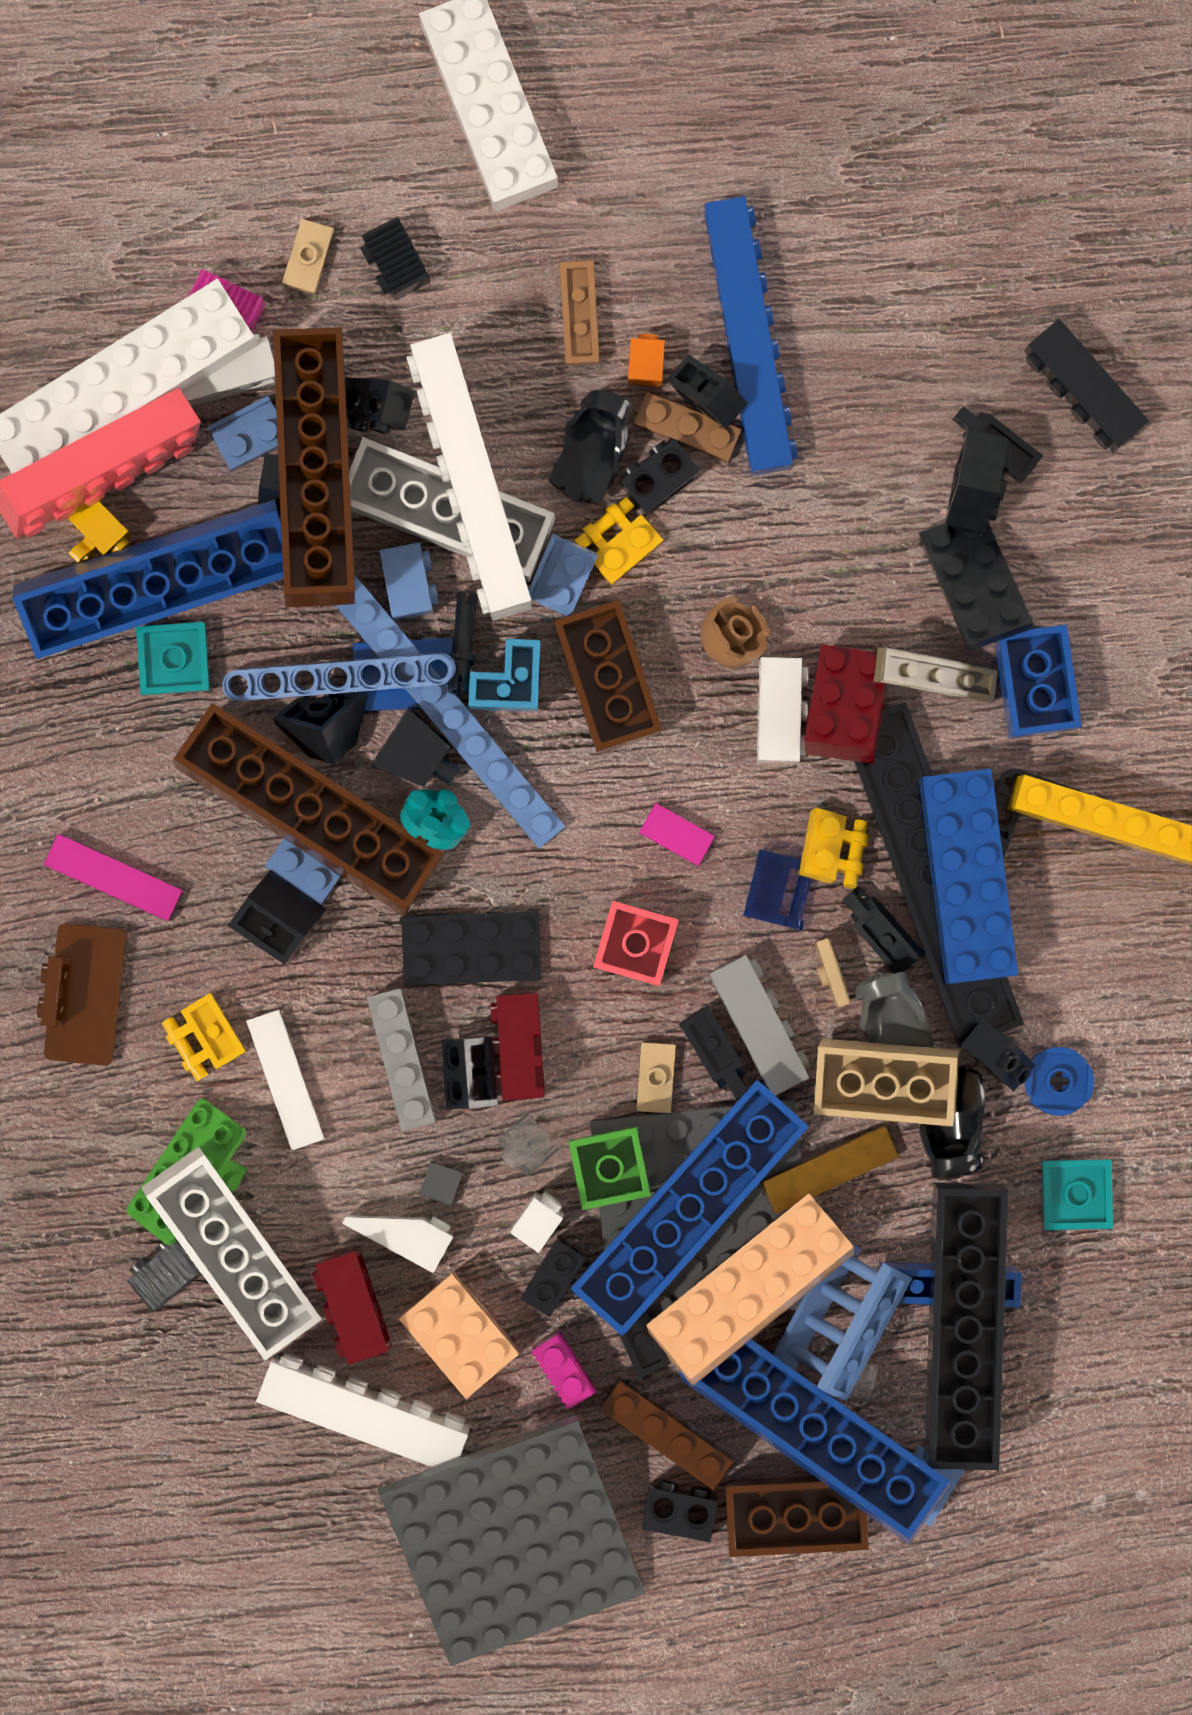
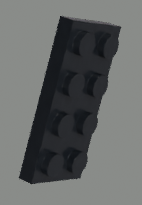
M945 523L919 532V540L968 652L1033 629L1031 616L989 523L985 533Z
M539 912L401 917L404 985L541 980Z

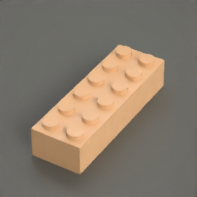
M807 1194L646 1325L647 1329L685 1378L694 1386L854 1255V1246L812 1196Z

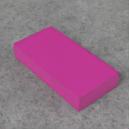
M657 803L654 804L639 831V834L696 866H699L715 838L714 835Z

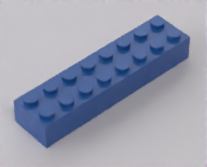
M274 499L13 585L12 598L36 660L283 579L281 516Z
M756 1080L570 1289L623 1336L809 1126L763 1084Z
M751 1339L694 1386L690 1384L681 1372L679 1373L684 1383L907 1544H910L950 1486L948 1479Z

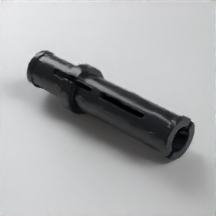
M466 591L456 593L452 652L448 654L456 665L455 674L449 681L447 691L453 695H456L458 681L461 682L460 695L469 694L471 666L475 663L472 647L478 595L474 592H469L468 605H465Z

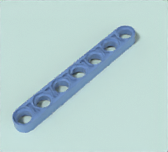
M428 653L241 668L229 672L224 677L222 688L224 694L231 700L246 701L438 686L447 683L453 678L456 665L451 656L445 653ZM436 659L444 661L448 667V673L442 679L434 677L430 671V665ZM401 662L411 664L414 669V676L410 681H403L397 675V667ZM367 665H374L380 670L381 677L376 684H371L364 679L363 670ZM338 667L346 672L347 682L344 686H336L331 682L330 673L333 668ZM301 670H307L313 675L314 684L310 689H303L297 682V675ZM268 673H274L280 678L281 686L276 692L269 691L264 685V677ZM236 675L244 677L247 681L248 688L244 694H237L232 690L231 680Z

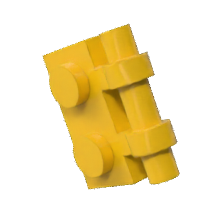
M627 497L616 505L612 503L605 509L607 512L593 525L591 523L586 525L582 529L583 533L574 540L577 545L587 548L592 543L599 550L596 553L599 555L594 566L611 586L663 542V539L642 515L633 522H629L625 515L634 508V505ZM616 523L622 531L607 543L601 535Z
M817 807L812 809L809 816L799 875L831 884L836 880L838 872L845 874L844 887L856 888L858 877L862 876L864 865L861 863L863 848L868 845L869 835L866 834L868 822L855 820L853 831L845 830L847 816ZM842 843L850 845L847 860L840 859Z
M212 993L207 994L181 1010L187 1021L185 1025L179 1027L173 1016L161 1023L168 1034L166 1036L170 1046L175 1045L184 1060L181 1064L186 1072H191L196 1082L208 1076V1073L201 1064L204 1061L210 1059L217 1070L247 1052ZM193 1032L203 1047V1050L196 1054L186 1039V1036Z

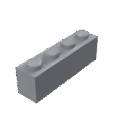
M744 955L709 973L708 975L767 1089L776 1096L809 1079L806 1071L811 1069V1065L803 1050L796 1052L790 1040L796 1038L787 1019L781 1022L776 1014L775 1009L780 1007L772 990L765 991L759 981L760 978L764 977V974L756 959L754 958L749 961L747 955Z
M396 989L367 997L401 1131L437 1122L403 989Z

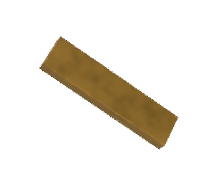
M880 1126L762 1180L761 1184L773 1212L777 1214L794 1206L807 1194L814 1197L899 1157L886 1126Z

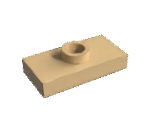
M301 219L283 277V286L316 295L335 232L334 228Z
M826 938L814 942L821 962V966L816 967L822 986H829L836 1007L850 1004L849 1002L851 1001L830 939Z
M641 1042L636 1111L671 1113L676 1045Z

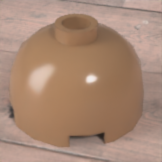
M736 597L723 598L716 603L705 615L700 628V641L704 651L713 661L728 668L747 666L760 657L768 648L766 647V637L770 634L766 620L758 609L753 605L747 608L743 604L736 602L738 600Z

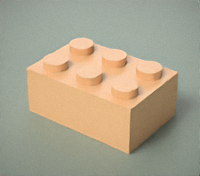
M454 1271L399 1318L401 1323L465 1399L518 1356L520 1352L516 1344Z

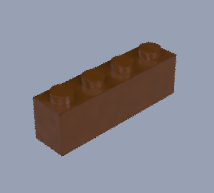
M620 1376L600 1403V1410L712 1490L716 1488L734 1462L730 1454Z

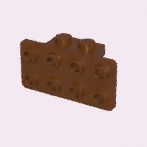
M67 923L59 925L55 957L48 956V963H43L41 983L45 984L44 997H39L37 1005V1017L42 1018V1026H47L44 1047L46 1059L103 1066L110 1065L113 1062L127 938L124 930Z

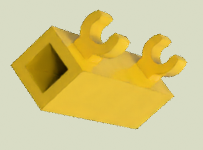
M100 502L91 506H87L85 503L75 508V512L68 517L85 536L68 553L77 563L87 561L97 549L103 555L130 546L128 540L133 535Z

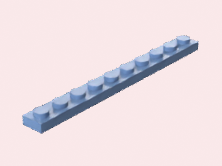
M354 574L355 604L335 605L378 657L421 654ZM401 662L397 667V675L403 681H410L414 676V669L411 664ZM430 665L432 675L442 679ZM446 683L438 686L405 688L538 849L565 828L564 824L457 696L447 691L448 686Z

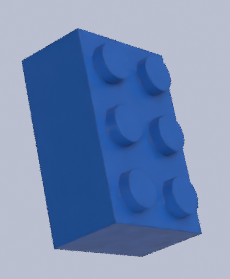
M1067 624L1031 629L994 643L1008 739L1072 731L1082 727Z

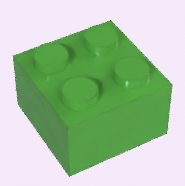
M636 1126L568 1140L582 1210L651 1196Z

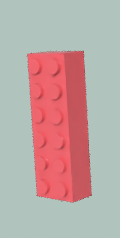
M177 388L1 479L0 514L16 539L24 535L32 537L45 528L44 525L54 519L57 522L63 521L75 512V508L85 503L87 506H91L104 498V493L116 487L117 490H122L134 482V477L144 472L149 475L158 471L164 466L165 461L174 456L176 459L187 456L194 449L193 446H195L201 421L181 389Z

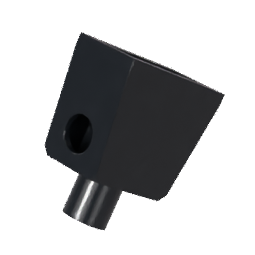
M410 707L407 708L373 760V765L377 768L423 787L431 775L449 785L459 770L458 766L444 758L450 744Z

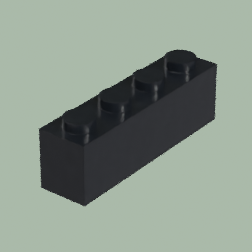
M1059 318L1028 344L1024 350L1027 355L1025 359L1029 366L1037 373L1041 371L1050 381L1048 386L1058 398L1064 397L1072 406L1070 411L1081 424L1087 423L1095 432L1093 434L1095 441L1103 449L1107 450L1109 448L1114 453L1149 422L1147 417Z

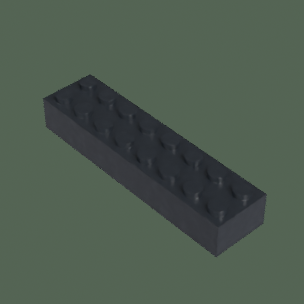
M933 1182L924 1460L932 1469L999 1470L1008 1189L1003 1184Z

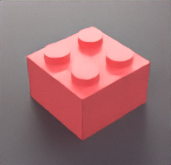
M612 901L593 968L660 986L679 920Z

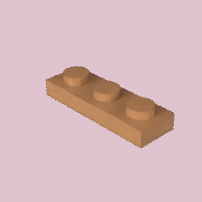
M593 260L559 262L566 366L600 364Z
M646 392L634 422L636 427L669 440L675 439L679 444L729 463L741 433V429L729 425L724 429L704 414L649 392Z

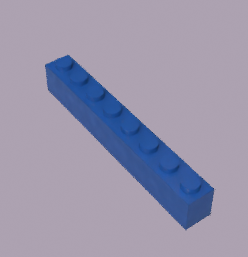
M745 196L708 202L704 205V216L734 385L738 393L748 403L740 412V419L750 475L756 476L791 470L792 460L798 459L795 439H788L786 428L787 426H792L789 406H783L780 393L786 392L783 372H776L775 360L780 359L777 339L770 338L769 326H774L772 309L770 305L765 306L763 293L768 292L765 272L759 273L757 260L762 259L759 239L753 240L751 227L756 226L753 205L747 206Z

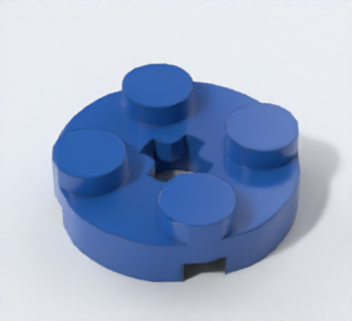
M1051 1047L1033 1056L1031 1061L1035 1066L1024 1083V1089L1031 1104L1044 1113L1054 1116H1066L1076 1112L1090 1099L1094 1089V1075L1089 1064L1079 1053L1065 1047ZM1057 1071H1061L1062 1077L1068 1079V1084L1063 1085L1061 1091H1055V1086L1050 1084V1077H1055Z

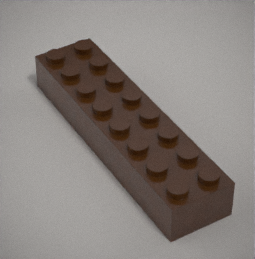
M342 327L273 330L285 607L355 604Z
M213 703L209 706L173 759L174 768L402 916L406 915L442 861L443 852L427 846L428 842L420 837L415 839L403 826Z

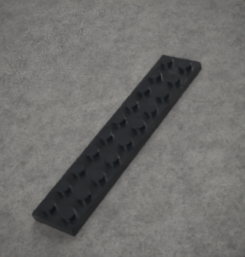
M906 702L883 710L874 764L853 762L922 950L925 952L927 964L958 1048H961V1044L982 1019L1001 1033L1024 1025L1007 977L945 984L919 786L920 778L933 776Z

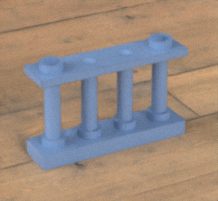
M853 1243L851 1244L854 1246V1255L804 1295L773 1353L775 1357L791 1368L796 1369L801 1362L822 1375L817 1387L844 1401H847L912 1280V1277L885 1263L877 1271L860 1261L856 1256L861 1248ZM849 1270L872 1283L862 1302L840 1289ZM832 1301L855 1314L846 1333L823 1319ZM816 1331L839 1345L830 1363L807 1350Z

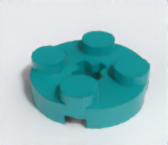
M426 789L411 791L400 814L401 822L407 832L415 839L420 835L424 839L429 840L426 845L435 849L446 850L456 847L470 828V822L465 811L456 803L457 797L451 791L444 789L439 792Z

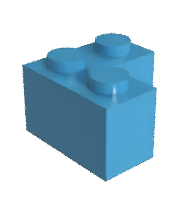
M506 639L504 673L470 672L469 709L538 712L540 640Z

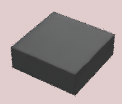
M431 1161L419 1195L452 1206L463 1172Z

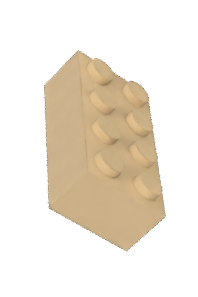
M822 1039L818 1046L814 1114L953 1126L956 1111L960 1050Z

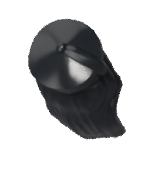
M604 390L590 391L580 403L582 408L567 422L565 426L564 447L549 477V482L556 489L563 490L565 496L578 503L584 500L585 503L592 501L596 505L602 501L617 476L620 462L629 441L630 432L628 425L635 414V409L625 398Z
M963 1066L958 1068L956 1111L953 1126L920 1124L919 1135L926 1154L930 1158L931 1177L933 1178L954 1177L958 1179L961 1176H967L979 1171L984 1167V1154H979V1149L983 1143L985 1092L982 1075L977 1070L972 1068L966 1070Z

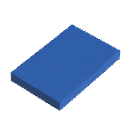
M453 638L410 640L421 654L445 653L448 655L452 652ZM366 642L353 643L354 659L378 658ZM439 659L432 661L431 666L441 678L446 677L448 673L447 664ZM367 665L363 670V676L367 682L371 684L379 682L381 673L376 666ZM457 687L456 696L459 699V692ZM405 688L365 691L368 699L364 712L407 710L408 707L411 709H421Z

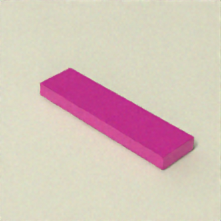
M57 834L43 864L170 922L184 891L60 834Z

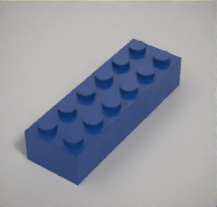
M992 768L922 777L919 779L945 984L1018 975Z

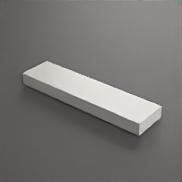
M280 1009L247 1020V1025L291 1150L325 1139Z

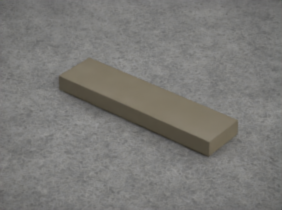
M882 647L878 648L874 682L983 703H994L998 669Z

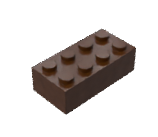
M620 600L555 620L554 626L596 754L662 734V727Z
M815 1476L724 1481L729 1557L869 1550L867 1514Z

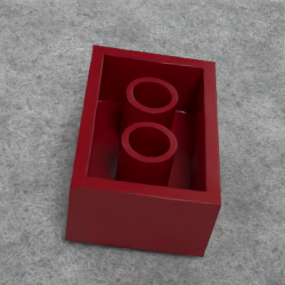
M821 644L804 739L806 755L874 764L887 684L874 682L877 652Z
M360 1246L323 1258L315 1264V1272H312V1277L317 1291H324L327 1302L326 1305H323V1310L329 1326L335 1324L338 1335L334 1339V1343L340 1359L346 1357L347 1363L350 1365L388 1352L392 1342Z

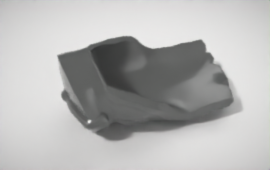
M880 971L856 986V998L858 1000L863 999L860 1028L867 1035L870 1043L934 1048L925 1010L918 994L910 989L907 972L884 973Z

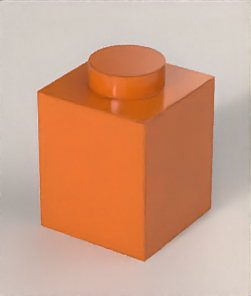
M638 334V338H631L628 385L662 386L665 340H658V336L654 334Z

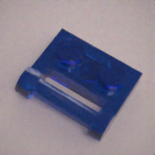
M759 849L743 916L803 931L805 921L802 920L812 878L798 876L789 916L779 914L790 868L800 870L801 859Z

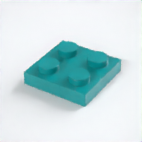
M205 622L136 627L140 694L142 696L211 691Z
M1111 1159L1041 1160L1043 1230L1113 1229Z

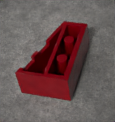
M538 993L496 996L497 1003H490L491 1023H498L499 1037L493 1038L494 1058H500L501 1072H495L497 1093L502 1092V1101L544 1098L545 1085Z

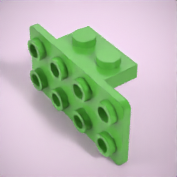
M199 1099L142 1186L199 1147L233 1193L248 1170L239 1162L231 1159L245 1138L246 1130L207 1100ZM140 1187L127 1207L128 1215L163 1243L168 1245L175 1244L177 1241L176 1237Z

